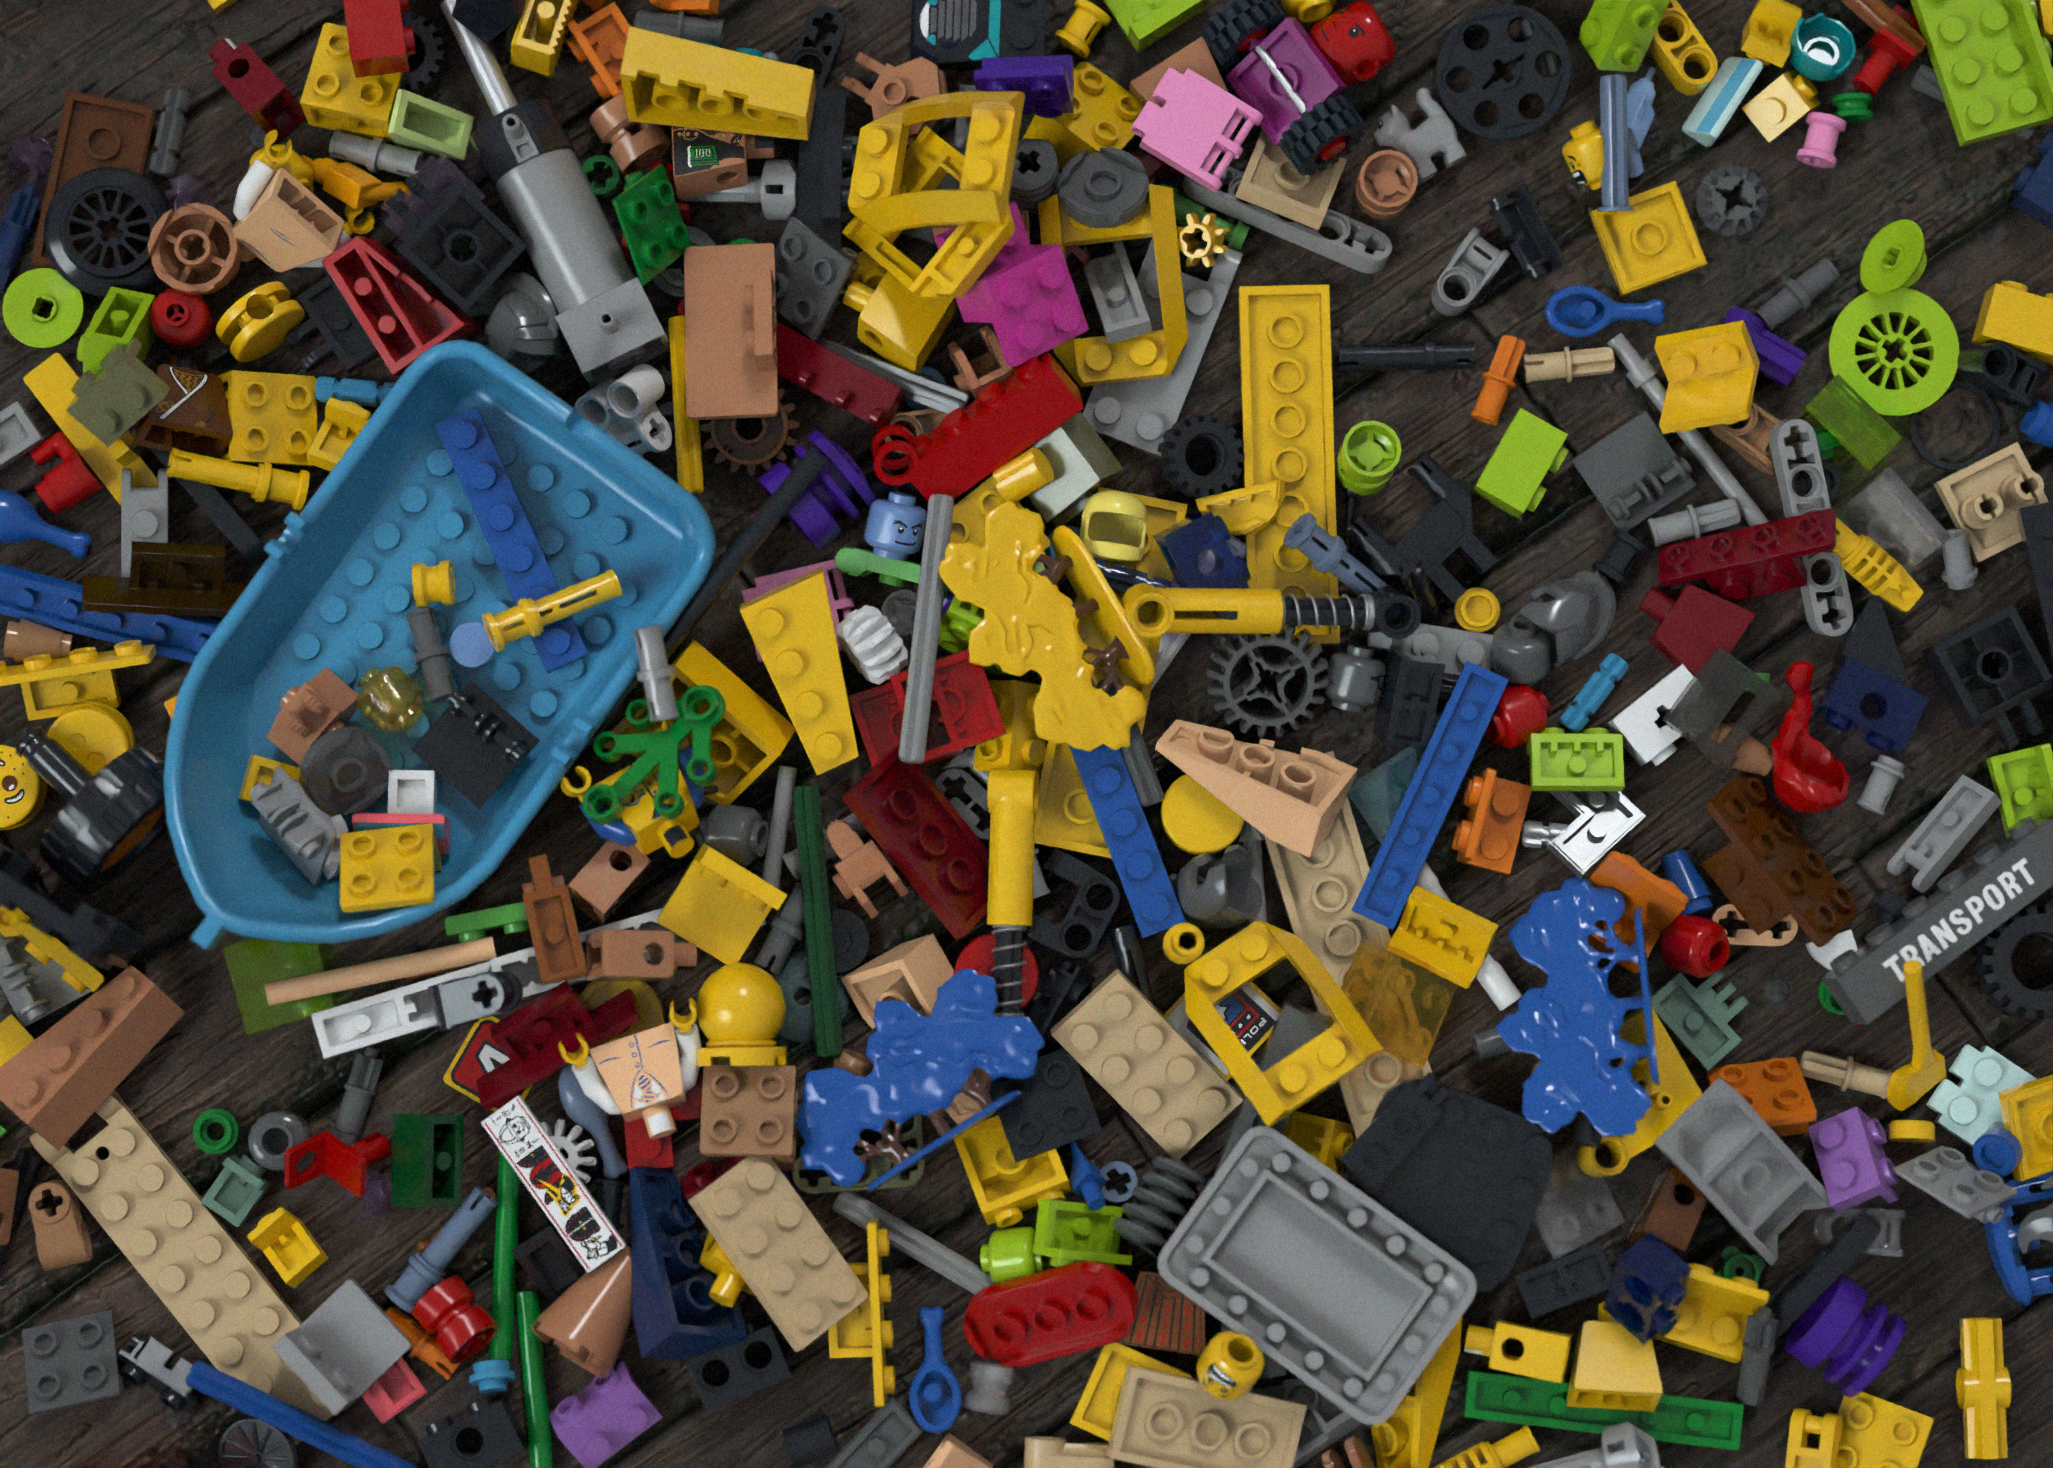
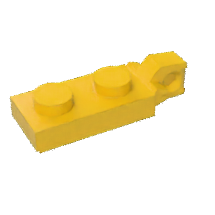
M0 906V933L5 938L24 937L29 943L24 949L45 966L52 959L66 970L60 978L81 995L87 988L96 993L106 983V978L100 972L68 950V947L53 936L51 938L30 925L28 922L31 918L19 908L11 912L5 907Z

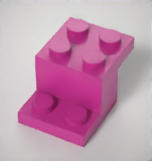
M1008 202L1014 223V234L964 297H957L956 301L964 322L993 323L1007 366H1018L1034 356H1038L1088 331L1089 328L1060 245H1031L1016 202ZM957 226L934 237L938 250Z

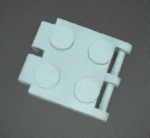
M1965 1044L1948 1070L1959 1078L1960 1082L1958 1085H1955L1948 1079H1943L1926 1106L1938 1113L1934 1120L1935 1123L1973 1147L1975 1141L1987 1130L1993 1128L2004 1129L1998 1092L2036 1080L2037 1078L1989 1046H1982L1980 1051H1978L1969 1044Z

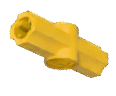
M1959 1318L1961 1368H1958L1956 1373V1395L1959 1407L1963 1409L1965 1458L1983 1460L2008 1458L2006 1408H2009L2011 1403V1381L2008 1369L2004 1367L2002 1318Z

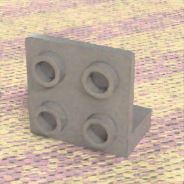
M349 1279L297 1329L284 1334L272 1348L327 1408L336 1415L349 1408L412 1347V1342L353 1279Z

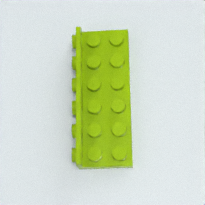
M1910 0L1922 36L1927 41L1926 48L1960 147L2053 122L2052 50L2047 38L2041 36L2037 25L2038 11L2035 0Z

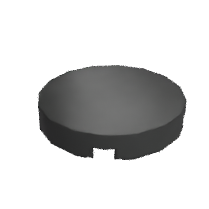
M1112 147L1100 148V152L1088 154V150L1077 154L1065 164L1059 176V200L1066 214L1078 223L1090 227L1115 228L1131 222L1144 210L1149 199V179L1142 162L1129 152Z
M355 726L336 728L322 735L307 750L301 764L300 782L305 794L321 811L328 814L333 812L343 813L344 816L353 815L371 807L384 794L388 786L386 779L389 775V770L392 772V760L386 746L369 730Z

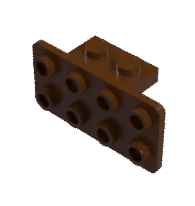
M1741 771L1706 803L1708 812L1731 841L1710 855L1701 865L1758 936L1791 914L1817 947H1823L1857 914L1858 908L1848 889L1838 883L1826 868L1820 854L1810 848L1797 832L1792 819L1781 812L1769 797L1763 783L1754 778L1750 772Z

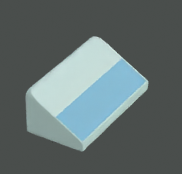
M1728 57L1682 126V131L1707 148L1712 146L1763 68V63L1756 59Z

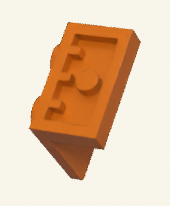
M1486 768L1467 782L1462 805L1468 806L1469 810L1466 821L1462 820L1461 823L1456 825L1451 849L1458 851L1456 862L1510 875L1531 795V786L1495 777L1496 770Z

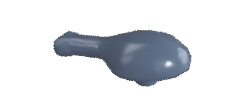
M567 1063L560 1071L558 1082L562 1106L566 1114L576 1124L591 1133L603 1161L605 1179L615 1180L628 1172V1166L619 1154L608 1124L609 1114L584 1094L572 1071L573 1064Z

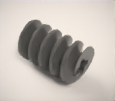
M1026 138L1019 140L1017 143L1008 201L1016 202L1018 209L1028 210L1029 215H1038L1039 202L1056 194L1059 197V165L1055 150L1047 140Z
M1168 1156V1158L1154 1157L1152 1165L1159 1174L1145 1172L1142 1180L1149 1189L1135 1187L1132 1191V1195L1139 1205L1124 1203L1122 1210L1129 1220L1115 1218L1112 1222V1226L1123 1239L1154 1258L1157 1257L1150 1246L1155 1244L1164 1247L1167 1243L1160 1233L1161 1229L1171 1231L1177 1229L1170 1215L1174 1213L1186 1216L1188 1213L1180 1202L1181 1198L1194 1201L1198 1198L1190 1184L1193 1182L1206 1185L1208 1182L1196 1170L1171 1156Z

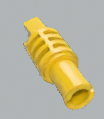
M1836 517V547L1833 551L1840 556L1838 560L1840 566L1873 595L1880 596L1881 600L1900 612L1907 613L1924 593L1903 566L1868 535L1864 536L1862 534L1857 536Z
M1525 1425L1522 1429L1493 1444H1490L1489 1441L1485 1443L1482 1441L1433 1468H1507L1541 1450L1529 1427Z

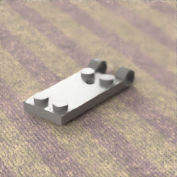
M1152 237L1136 282L1150 319L1151 329L1154 331L1163 330V322L1161 318L1154 240ZM1230 248L1227 253H1219L1208 282L1181 272L1189 340H1187L1171 376L1169 378L1093 386L1083 415L1097 434L1161 458V452H1157L1158 445L1164 442L1163 434L1166 430L1171 429L1172 425L1179 418L1243 253Z

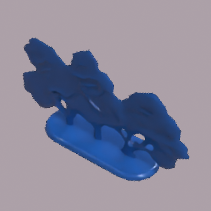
M1577 876L1566 878L1560 890L1542 892L1532 902L1529 913L1520 916L1508 931V937L1521 958L1533 966H1538L1547 973L1548 982L1544 988L1528 989L1518 1002L1519 1010L1514 1014H1508L1494 1029L1514 1052L1535 1054L1540 1059V1063L1533 1071L1532 1076L1523 1083L1522 1112L1528 1121L1532 1124L1538 1123L1543 1130L1549 1133H1555L1559 1128L1572 1122L1577 1112L1582 1111L1602 1136L1634 1134L1636 1121L1644 1117L1646 1111L1652 1105L1649 1094L1633 1080L1630 1071L1639 1057H1649L1652 1081L1655 1085L1660 1086L1642 912L1640 906L1634 911L1636 940L1632 945L1628 946L1618 938L1612 929L1615 922L1622 917L1626 906L1624 895L1614 887H1593L1586 877L1581 880ZM1596 921H1606L1608 930H1601L1596 927ZM1595 934L1609 940L1606 941V948L1613 947V953L1595 950L1588 943L1589 935ZM1600 958L1610 960L1606 967L1602 969L1597 968ZM1618 961H1632L1639 965L1641 996L1618 999L1610 993L1607 977L1611 968ZM1629 1009H1644L1647 1044L1635 1045L1620 1039L1618 1032L1624 1021L1623 1015ZM1624 1057L1623 1065L1620 1067L1612 1068L1609 1065L1611 1059Z

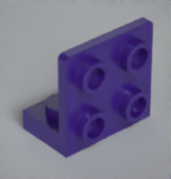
M1072 55L982 58V70L974 71V83L977 91H1022L1025 94L1022 114H1036L1043 118H1055L1061 116L1062 113H1074V60Z

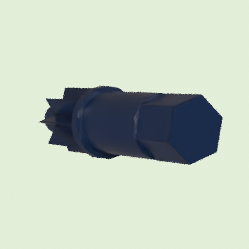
M25 184L22 192L14 190L5 216L0 222L2 224L0 229V291L5 293L26 238L31 234V227L41 203L40 199L35 198L37 189Z

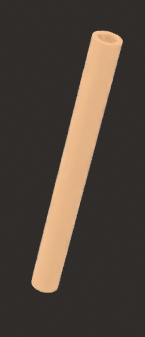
M487 937L264 983L268 1005L271 1006L489 961L497 957L493 937Z

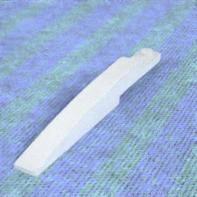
M663 908L579 933L585 964L586 935L603 929L670 931L657 921V917ZM765 920L763 921V923L761 924V926L766 925V921H765ZM673 932L674 943H690ZM534 947L490 959L481 964L311 1014L323 1058L327 1059L438 1026L428 990L429 986L497 971H509L514 973L522 984V1001L545 994L565 981L542 986ZM644 949V958L646 962H649L651 960L650 953ZM586 976L566 981L570 985L584 982ZM496 988L492 990L493 997L497 996Z

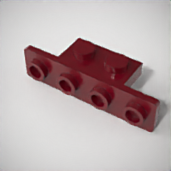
M1829 508L1662 546L1659 549L1658 580L1663 587L1705 578L1714 595L1729 602H1739L1752 597L1807 586V570L1799 557L1833 550L1836 547V515Z
M565 981L490 1026L492 1039L510 1060L477 1080L480 1104L486 1111H489L499 1104L509 1102L517 1093L537 1081L549 1078L557 1069L568 1063L559 1051L558 1044L560 1041L568 1053H574L579 1050L581 1043L575 1033L581 1034L586 1040L588 1048L591 1049L612 1036L627 1031L640 1019L635 994L631 989H626L591 1010L570 983Z

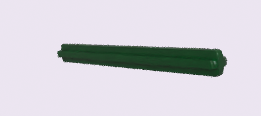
M802 785L794 787L792 793L816 1054L819 1057H835L842 1054L843 1042L820 791L817 785Z

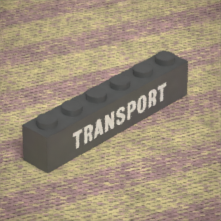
M2027 817L2020 820L2008 830L2010 837L1998 846L1996 843H1992L1979 850L1972 857L1975 861L1974 864L1963 872L1959 869L1943 877L1937 883L1938 891L1927 899L1925 896H1921L1911 901L1901 910L1904 915L1892 925L1885 923L1878 926L1866 936L1867 944L1856 952L1851 949L1842 953L1830 963L1832 970L1822 976L1821 979L1851 1023L1868 1025L1906 996L1903 965L1907 961H1919L1922 964L1924 982L2053 886L2052 818L2032 819V817Z

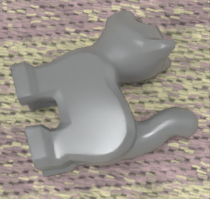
M1420 88L1417 91L1416 100L1419 107L1428 115V119L1417 128L1411 130L1406 116L1395 105H1390L1389 111L1379 118L1377 130L1373 134L1379 146L1392 147L1410 158L1416 167L1418 176L1417 186L1428 181L1438 172L1431 160L1432 157H1443L1447 169L1467 157L1462 145L1457 140L1453 122L1448 118L1442 107L1432 100L1430 91L1427 88Z

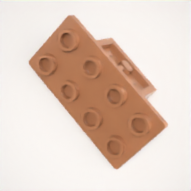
M772 243L686 247L684 249L686 414L688 419L713 420L776 417L778 415V365L774 245Z

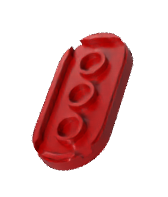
M1076 1262L991 1285L980 1290L968 1303L963 1323V1332L968 1344L978 1355L987 1360L989 1356L1000 1360L999 1365L1023 1367L1104 1346L1122 1339L1129 1332L1131 1325L1135 1321L1139 1300L1136 1289L1131 1281L1117 1269L1099 1262Z

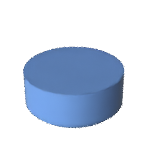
M478 622L464 623L457 627L451 635V654L464 667L471 669L482 668L494 659L496 651L488 638L483 624Z

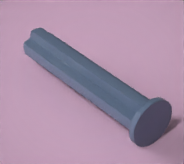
M1605 75L1600 79V121L1604 145V167L1601 175L1602 207H1597V212L1634 210V206H1629L1627 79L1624 75Z

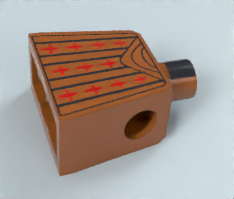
M1139 1269L1133 1285L1139 1300L1138 1312L1129 1332L1117 1342L1126 1345L1201 1355L1206 1348L1205 1309L1167 1283L1161 1276L1159 1269L1158 1272Z

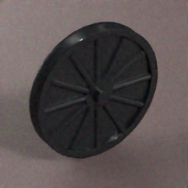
M246 1416L234 1422L221 1437L218 1449L221 1468H298V1453L292 1437L252 1416Z

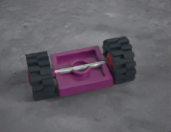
M1234 0L1231 4L1225 3L1221 7L1223 10L1220 13L1215 12L1210 17L1212 21L1207 22L1203 27L1204 31L1201 32V36L1206 41L1209 50L1223 68H1234L1225 76L1243 102L1263 114L1264 118L1260 123L1261 127L1274 145L1281 147L1302 176L1307 174L1309 176L1314 175L1317 170L1319 172L1325 170L1328 164L1334 165L1337 163L1341 155L1346 156L1351 151V146H1357L1361 141L1359 138L1363 137L1366 133L1367 125L1345 96L1339 95L1346 88V85L1296 18L1287 17L1275 0Z

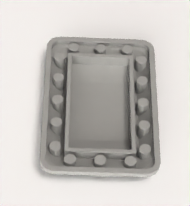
M1256 1126L1249 1129L1242 1136L1162 1248L1158 1257V1269L1167 1283L1236 1333L1249 1337L1255 1342L1258 1349L1356 1420L1366 1425L1383 1423L1393 1414L1473 1301L1477 1285L1473 1273L1466 1266L1277 1130L1270 1127L1267 1128V1126Z

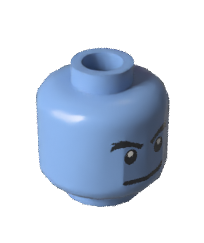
M890 491L888 499H877L872 502L864 539L869 545L873 546V554L889 559L907 561L909 554H916L921 550L925 536L927 511L915 505L916 496Z

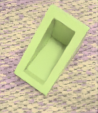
M398 89L388 134L398 147L464 160L474 117L407 90Z

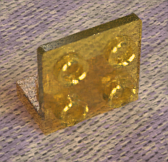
M1360 942L1341 986V990L1357 1010L1384 1051L1418 1067L1425 1065L1457 989V984L1440 977L1438 974L1393 952ZM1331 1015L1328 1017L1327 1028L1336 1024Z

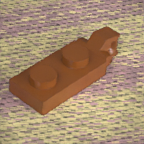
M546 854L528 858L533 882L522 884L524 892L522 898L542 986L588 976L568 884L565 885L563 875L551 877Z

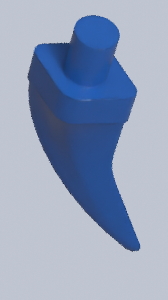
M1072 1142L1069 1144L1072 1163L1069 1180L1073 1192L1085 1199L1090 1210H1099L1106 1204L1101 1191L1106 1181L1100 1169L1085 1157L1077 1142Z

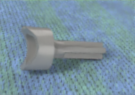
M768 159L763 167L761 177L749 176V183L745 186L680 199V201L761 202L763 213L767 220L788 221L791 216L796 217L798 165L790 159ZM781 186H783V194H780Z
M1625 1421L1604 1428L1602 1431V1447L1527 1468H1661L1655 1439L1633 1424ZM1642 1455L1645 1460L1644 1462H1640Z

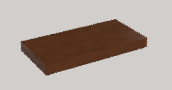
M67 90L30 263L33 267L56 270L48 256L44 242V221L53 197L64 184L83 172L105 167L127 169L145 177L158 115L156 107ZM106 193L103 195L107 211L111 212L113 210L117 194ZM97 196L86 201L97 214L102 213ZM126 196L123 197L119 214L127 210L135 201ZM81 207L78 208L74 217L94 221ZM138 209L127 220V222L136 220ZM113 220L110 225L100 224L98 228L103 233V241L108 242L111 237L120 239L122 234L118 230V221ZM75 224L71 225V236L91 231V229ZM94 240L76 243L74 248L81 254ZM100 247L95 250L86 261L97 265L102 248ZM119 248L122 264L126 265L129 253L124 248ZM112 250L107 254L104 268L117 267Z

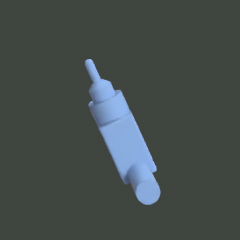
M1654 67L1649 68L1645 78L1632 83L1627 93L1628 177L1630 178L1638 177L1644 169L1639 149L1655 115L1651 106L1656 96L1654 84L1651 81L1655 73Z

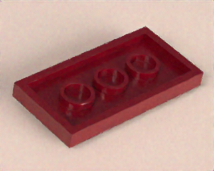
M900 744L891 748L842 797V800L957 940L967 935L987 913L989 851L921 766L900 760Z

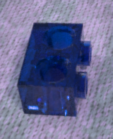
M1650 1232L1619 1256L1603 1309L1643 1345L1657 1334L1665 1336L1676 1326L1680 1319V1315L1677 1312L1680 1304L1689 1292L1686 1285L1692 1268Z

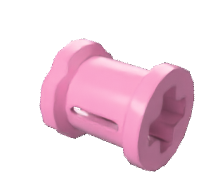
M1810 112L1806 117V123L1809 125L1805 143L1803 148L1797 151L1796 158L1810 166L1834 168L1837 162L1834 151L1840 132L1845 131L1847 123L1842 118L1831 114Z

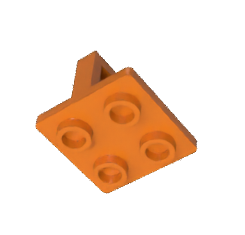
M1795 1057L1773 1058L1744 1064H1729L1706 1071L1709 1087L1719 1077L1723 1079L1747 1101L1778 1137L1809 1133V1122L1816 1121L1817 1119L1816 1108Z

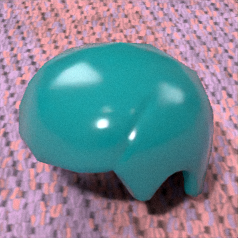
M1818 13L1806 20L1801 17L1796 23L1789 40L1791 44L1790 63L1799 73L1812 81L1833 80L1845 74L1853 65L1856 55L1853 33L1841 21L1825 17L1823 13Z

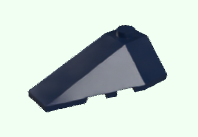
M634 1166L630 1170L632 1316L641 1356L645 1358L681 1360L745 1341L748 1336L738 1297L733 1307H726L715 1302L708 1295L718 1275L700 1264L704 1244L693 1225L697 1217L688 1200H686L673 1171Z

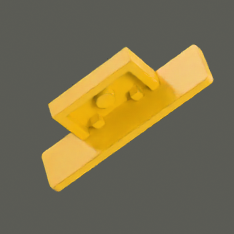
M54 353L24 376L23 380L120 506L122 468L132 469V487H159L157 477L131 445L134 443L135 436L129 429L107 447L66 411L76 395L71 391V388L79 377L60 353Z
M129 640L114 645V650L97 652L96 647H84L70 651L69 657L52 659L51 654H38L25 658L23 660L24 664L6 666L5 661H0V686L21 684L28 721L58 717L70 706L87 701L101 702L116 708L120 706L121 698L114 669L151 663L156 655L155 644L142 645L141 640Z
M870 1217L867 1223L869 1262L847 1263L870 1294V1297L828 1329L829 1358L873 1357L875 1407H885L888 1394H895L894 1366H886V1348H893L892 1320L884 1319V1303L891 1302L892 1296L890 1274L883 1275L882 1257L889 1256L890 1242L889 1230L881 1229L880 1217Z

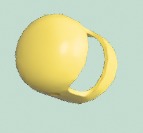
M1109 490L1095 493L1088 498L1084 505L1079 538L1087 547L1092 557L1118 562L1142 561L1147 526L1146 507L1139 498L1126 492Z

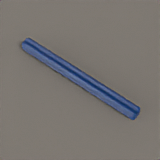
M196 1361L187 1375L186 1383L188 1386L357 1468H420L202 1361Z

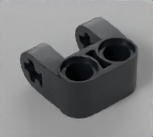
M1053 848L1043 868L1080 888V891L1060 928L1033 914L1032 926H1027V930L1023 931V935L1071 959L1078 961L1088 960L1098 952L1108 934V929L1114 923L1122 906V894L1117 885L1109 878L1082 861L1059 849ZM1097 887L1109 888L1113 893L1112 904L1109 908L1102 911L1094 910L1089 905V895ZM1076 927H1085L1091 932V943L1082 951L1071 950L1067 944L1069 932Z

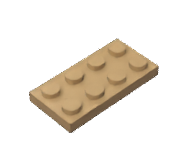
M1118 968L1050 1030L1051 1035L1171 1157L1178 1160L1243 1102L1242 1095Z
M772 1157L744 1158L688 1200L795 1352L804 1349L870 1297V1294Z
M1127 1364L1106 1455L1112 1459L1153 1468H1292L1307 1405L1303 1402L1249 1391L1244 1397L1233 1401L1221 1400L1205 1390L1199 1379Z

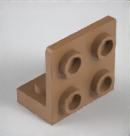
M704 1066L699 1148L701 1155L774 1157L775 1163L780 1170H795L799 1090L796 1066Z

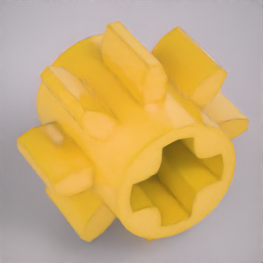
M1196 213L1187 214L1188 226L1177 227L1179 252L1188 257L1186 266H1195L1199 262L1200 257L1206 267L1215 266L1213 255L1229 252V248L1223 245V235L1230 231L1229 228H1219L1214 224L1216 220V214L1214 213L1207 214L1203 218L1202 223ZM1203 232L1202 239L1208 242L1207 247L1199 248L1200 241L1195 239V233Z

